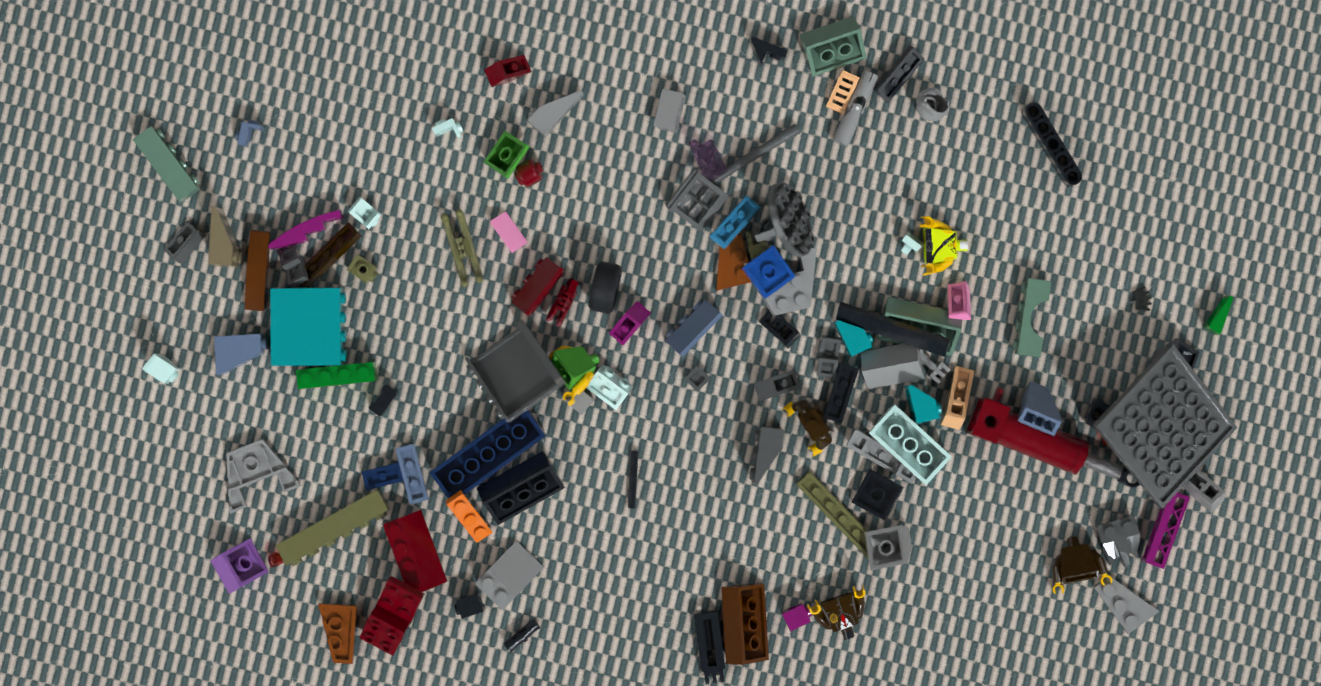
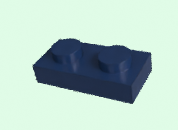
M399 462L362 472L366 491L404 481Z

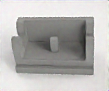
M662 89L653 126L661 130L677 133L686 96L680 92Z

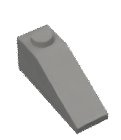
M578 91L544 104L538 109L534 108L528 114L529 119L527 121L546 138L584 94L582 91Z
M1200 470L1183 486L1197 502L1211 513L1225 500V491Z

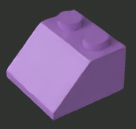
M251 539L210 560L229 594L269 572Z

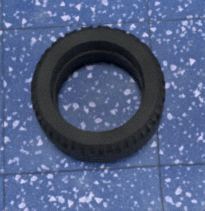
M604 261L597 264L589 295L588 307L590 310L605 314L613 312L622 274L620 265Z

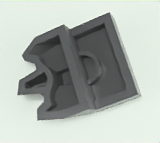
M1135 515L1096 525L1103 556L1108 564H1113L1115 559L1119 558L1123 567H1127L1130 564L1129 553L1138 556L1141 547L1140 532Z

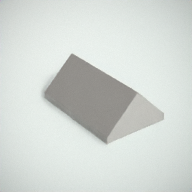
M904 343L861 352V371L868 389L925 379L919 348Z

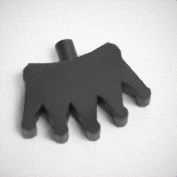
M1145 286L1132 292L1134 299H1131L1130 303H1135L1136 310L1150 311V308L1145 306L1152 305V303L1145 301L1152 299V296H1145L1149 293V291H1142L1146 288Z

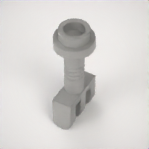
M919 349L922 363L931 370L928 376L935 383L939 384L941 381L936 375L938 374L941 378H944L946 375L941 369L943 368L947 373L951 369L942 361L936 365L923 353L924 350Z

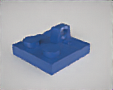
M774 245L742 267L763 299H766L796 277Z

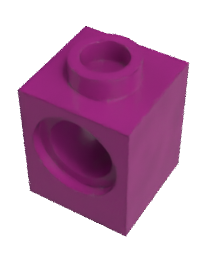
M799 603L781 612L790 632L811 622L809 617L812 614L807 606L804 607L803 603Z

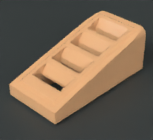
M842 70L826 107L844 114L859 81V77ZM845 78L847 80H850L853 82V84H848L842 81V79ZM839 86H844L850 89V91L847 92L845 90H842L839 88ZM836 92L846 96V100L836 96ZM833 99L843 103V107L832 103Z

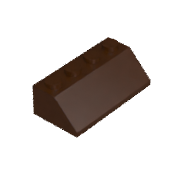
M764 583L721 587L726 664L746 665L769 660Z

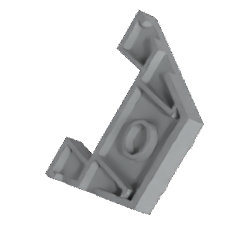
M811 248L809 254L799 257L801 271L794 273L795 278L766 299H763L772 316L811 307L816 248Z
M264 439L226 453L230 514L248 507L241 488L277 474L284 493L301 486L300 482Z

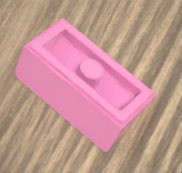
M506 211L490 221L512 254L528 243Z
M966 281L948 284L949 318L971 320L970 288Z

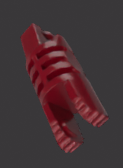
M569 278L566 285H562L546 316V321H552L557 310L561 312L555 325L561 327L577 295L575 291L579 284L578 281Z

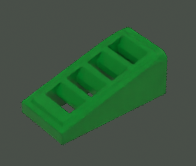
M1231 295L1223 297L1204 324L1205 329L1214 335L1222 333L1234 297Z

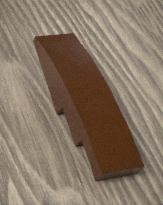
M250 231L246 270L245 310H265L270 249L268 247L270 244L269 231Z

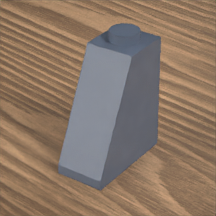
M264 334L215 336L216 375H225L264 354V349H267V338H264Z
M1030 381L1022 395L1018 422L1054 436L1062 423V418L1049 389Z

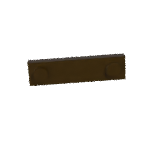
M349 222L305 264L309 280L302 283L304 288H310L362 237Z

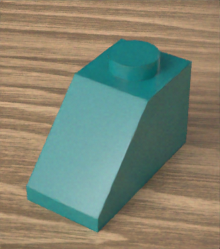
M839 320L834 322L850 357L872 347L873 339L869 332Z

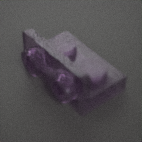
M696 139L689 142L698 166L705 177L712 181L727 172L716 144L712 139L705 143H700Z

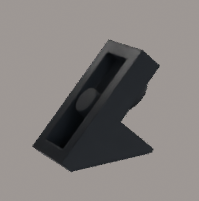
M752 36L750 43L760 67L766 54H769V58L775 61L785 59L787 50Z

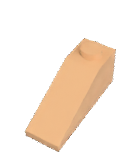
M955 366L941 425L960 430L966 417L974 370Z

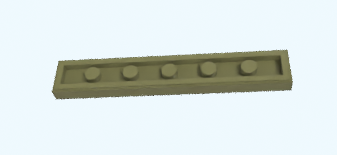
M808 471L796 485L869 560L865 532L868 531Z

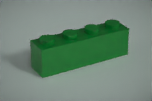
M376 362L296 370L298 389L378 381Z

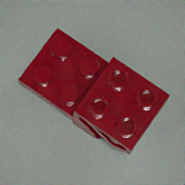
M390 575L359 638L394 656L405 636V631L409 628L416 615V611L425 593Z

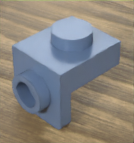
M248 120V123L242 122L241 129L236 134L238 145L249 148L252 129L264 130V127L259 125L260 122Z

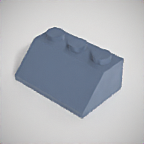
M699 300L692 308L694 312L690 316L686 314L679 321L681 326L677 330L673 328L666 335L668 338L666 342L681 357L723 315L707 300L704 302Z

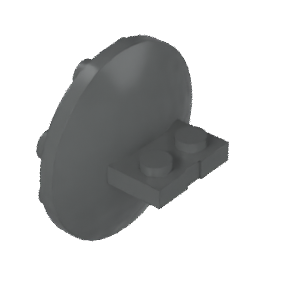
M785 182L774 184L769 192L770 217L763 219L754 236L757 242L763 240L770 241L775 236H778L782 244L792 255L796 257L805 256L811 251L812 243H815V237L809 220L811 218L810 211L807 207H804L802 195L799 191L796 192Z

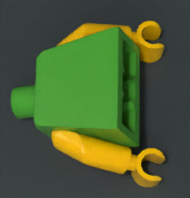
M563 345L551 352L548 357L566 382L565 385L568 390L572 389V392H565L563 394L564 401L567 397H572L567 403L568 406H571L575 403V396L580 395L593 379V372L596 365L599 364V357L595 353L588 355L581 346L570 347Z

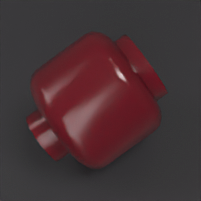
M528 159L517 165L514 175L521 186L530 187L542 180L544 169L539 161L535 162L533 159Z

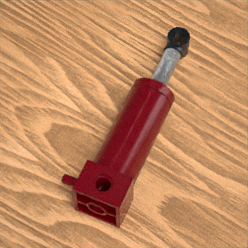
M997 387L992 399L979 398L966 434L989 443L1001 445L1074 475L1084 466L1117 479V482L1122 483L1124 486L1134 488L1140 485L1136 479L1131 483L1128 482L1127 475L1130 471L1126 466H1120L1089 454V441L1060 429L1053 436L1018 422L1019 413L1010 410V407L1000 402L1003 389ZM987 416H989L991 419L989 425H986L985 418Z

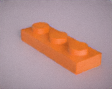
M461 490L445 501L476 543L493 533Z

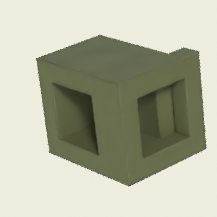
M358 254L347 268V271L367 284L369 281L373 282L378 275V272H376L378 267ZM362 266L367 268L365 273L360 272Z

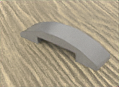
M854 430L846 444L847 447L907 482L913 483L916 476L887 449L862 432Z

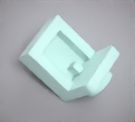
M453 118L447 121L442 119L436 122L435 127L432 128L436 137L454 129L459 139L462 138L461 132H463L459 121L455 122Z
M361 197L348 210L352 216L368 229L371 226L374 227L379 222V217L381 216L376 209Z

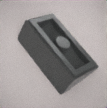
M187 220L165 247L164 251L172 259L183 264L206 235Z

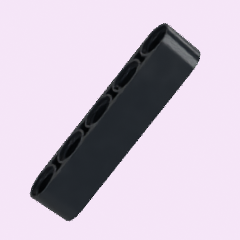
M1036 102L1026 105L1022 110V116L1062 183L1068 187L1077 185L1082 179L1081 171L1040 104ZM1029 107H1033L1036 110V116L1033 117L1028 114ZM1041 123L1046 126L1045 133H1041L1038 130V124ZM1049 140H1053L1056 143L1055 149L1048 147ZM1059 156L1066 159L1065 166H1061L1058 163ZM1069 172L1075 174V182H1070L1067 177Z

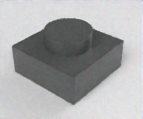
M697 365L684 379L698 392L711 378Z

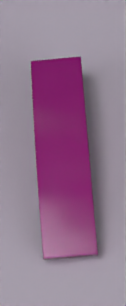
M336 210L302 222L271 242L268 247L274 250L310 242L308 234L325 231V223L344 219L341 210Z

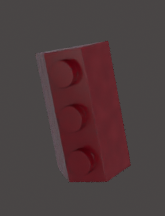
M547 257L544 260L540 258L534 266L536 268L535 272L532 275L529 273L523 280L525 285L522 289H517L511 296L513 299L511 303L529 317L532 316L565 273L561 267Z

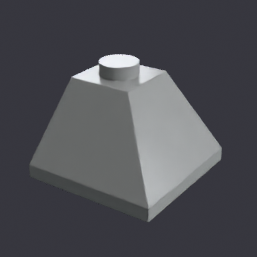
M898 525L865 532L870 570L908 564L912 548L908 527Z

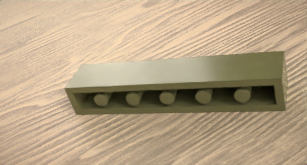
M378 489L275 545L286 566L289 564L295 566L303 561L302 557L307 554L309 557H312L320 552L318 548L324 545L328 548L337 543L335 539L342 536L344 539L354 534L353 529L359 527L361 530L370 525L369 521L376 517L379 520L387 516L386 511L390 510Z

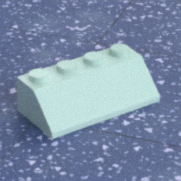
M894 404L880 417L869 432L874 439L925 485L952 458L949 453Z

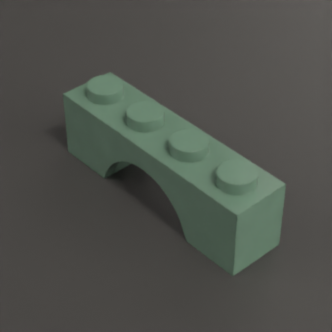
M1027 278L1025 282H1022L1021 293H1023V300L1019 301L1018 312H1021L1020 320H1017L1015 325V331H1018L1017 339L1014 338L1012 350H1015V355L1041 357L1043 338L1034 332L1031 326V314L1038 304L1049 301L1052 281Z

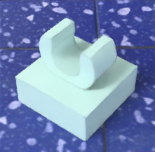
M908 231L902 239L906 244L902 247L901 251L906 255L912 249L918 252L924 242Z

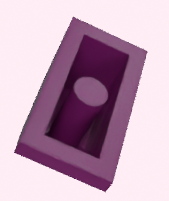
M636 301L609 334L623 346L650 316L651 312Z

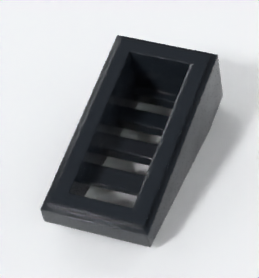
M769 310L759 320V323L789 349L800 337L799 331L781 315H775L776 318L768 325L767 322L772 318ZM780 321L781 324L773 330L772 328ZM786 326L787 329L779 335L778 333ZM790 332H792V334L789 336V338H788L787 340H785L786 336H787Z

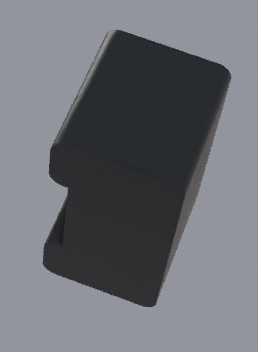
M384 385L381 389V395L376 402H372L369 406V409L378 416H383L399 395V392L390 385Z

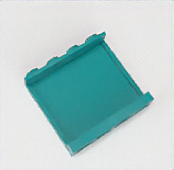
M342 288L270 289L271 366L343 365L347 354L346 350H343V342H346V331H343V323H346V311H343V304L346 303V293L343 292Z

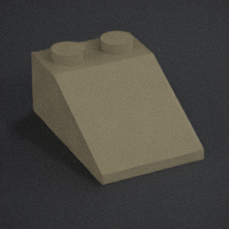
M212 206L208 264L218 267L239 268V263H242V252H240L239 245L224 210Z

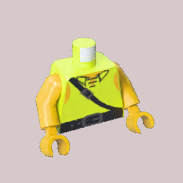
M921 216L920 218L925 220L924 224H919V227L924 228V264L921 267L926 268L927 272L923 276L942 272L951 266L953 260L957 259V251L968 250L967 239L957 240L956 232L952 231V228L942 221L932 219L930 216Z

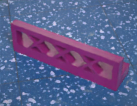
M1177 492L1163 508H1160L1141 561L1164 569L1190 497ZM1177 497L1184 499L1182 506L1174 509ZM1174 514L1176 519L1175 525L1168 528L1167 524L1170 516ZM1167 532L1170 539L1168 543L1161 546L1163 535ZM1158 550L1163 555L1160 564L1154 562Z

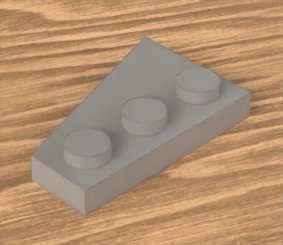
M1109 577L1103 579L1104 585L1099 582L1093 588L1127 634H1130L1159 612L1112 578L1113 581L1110 583Z

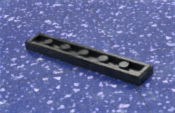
M840 302L836 320L945 357L951 339L844 302Z

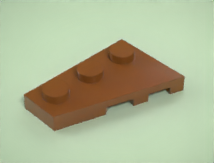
M741 231L725 250L719 246L716 291L751 282L742 269L744 263L748 262Z
M318 603L333 663L353 664L357 605Z

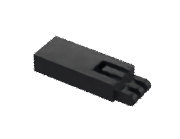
M718 611L694 613L701 672H704L705 684L710 683L709 676H712L713 684L717 683L716 675H720L721 683L725 682L723 673L725 662ZM708 650H715L717 661L716 663L714 661V655H709L710 663H708Z

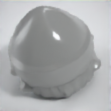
M928 88L918 94L916 109L922 119L938 121L948 115L950 102L943 97L937 88Z

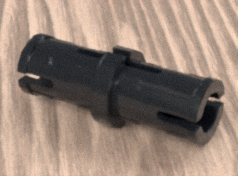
M532 618L524 627L518 628L516 633L503 644L509 652H513L520 644L527 642L528 638L541 627Z

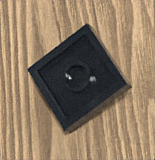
M869 469L851 503L886 521L904 487Z

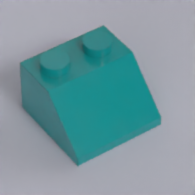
M913 385L904 386L913 422L919 424L940 418L939 414H942L939 402L937 403L934 398Z

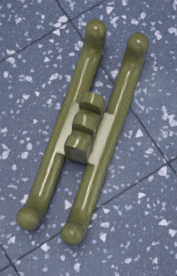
M458 209L455 214L463 238H455L447 214H442L441 220L449 241L461 286L467 287L469 283L462 259L470 258L476 282L481 283L483 275L464 213L461 209Z

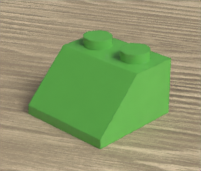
M504 131L483 163L508 179L530 146Z

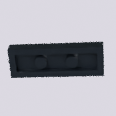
M909 46L873 90L885 102L889 103L924 61L922 55L914 47Z
M840 363L824 412L826 419L842 424L859 371L858 368Z

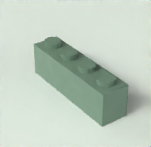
M150 126L135 137L133 141L177 200L183 203L201 189L198 186L200 181L194 174H189L186 170L189 168L182 158L180 160L175 155L177 153L176 149L171 143L167 144L164 138L166 136L160 128L156 129Z

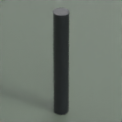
M631 451L628 508L631 509L636 508L638 451Z

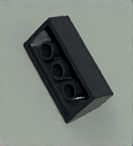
M542 451L476 489L484 506L495 522L500 525L565 487L549 458Z

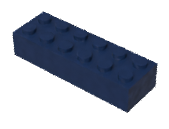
M527 410L510 423L504 418L429 473L448 499L460 490L465 495L547 435L531 412Z

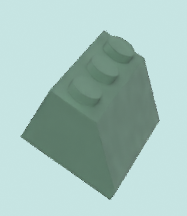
M854 16L799 34L812 77L867 58L861 29Z

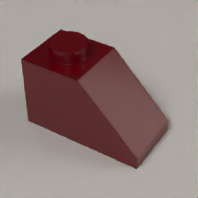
M525 55L497 61L484 69L491 87L506 84L532 72Z

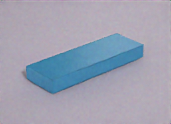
M746 195L710 235V239L725 250L761 207Z

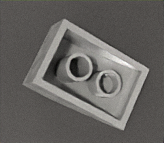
M516 541L475 584L503 611L544 567Z

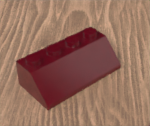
M422 510L383 524L404 583L424 592L448 582Z

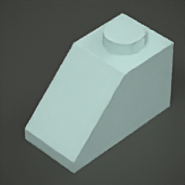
M153 354L142 368L164 384L173 383L179 376L177 372L180 370L177 365L163 354Z

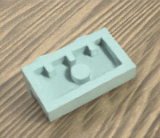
M602 365L586 388L617 410L633 386L630 385L628 380L618 376L612 368Z

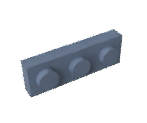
M415 444L396 448L409 504L429 500Z

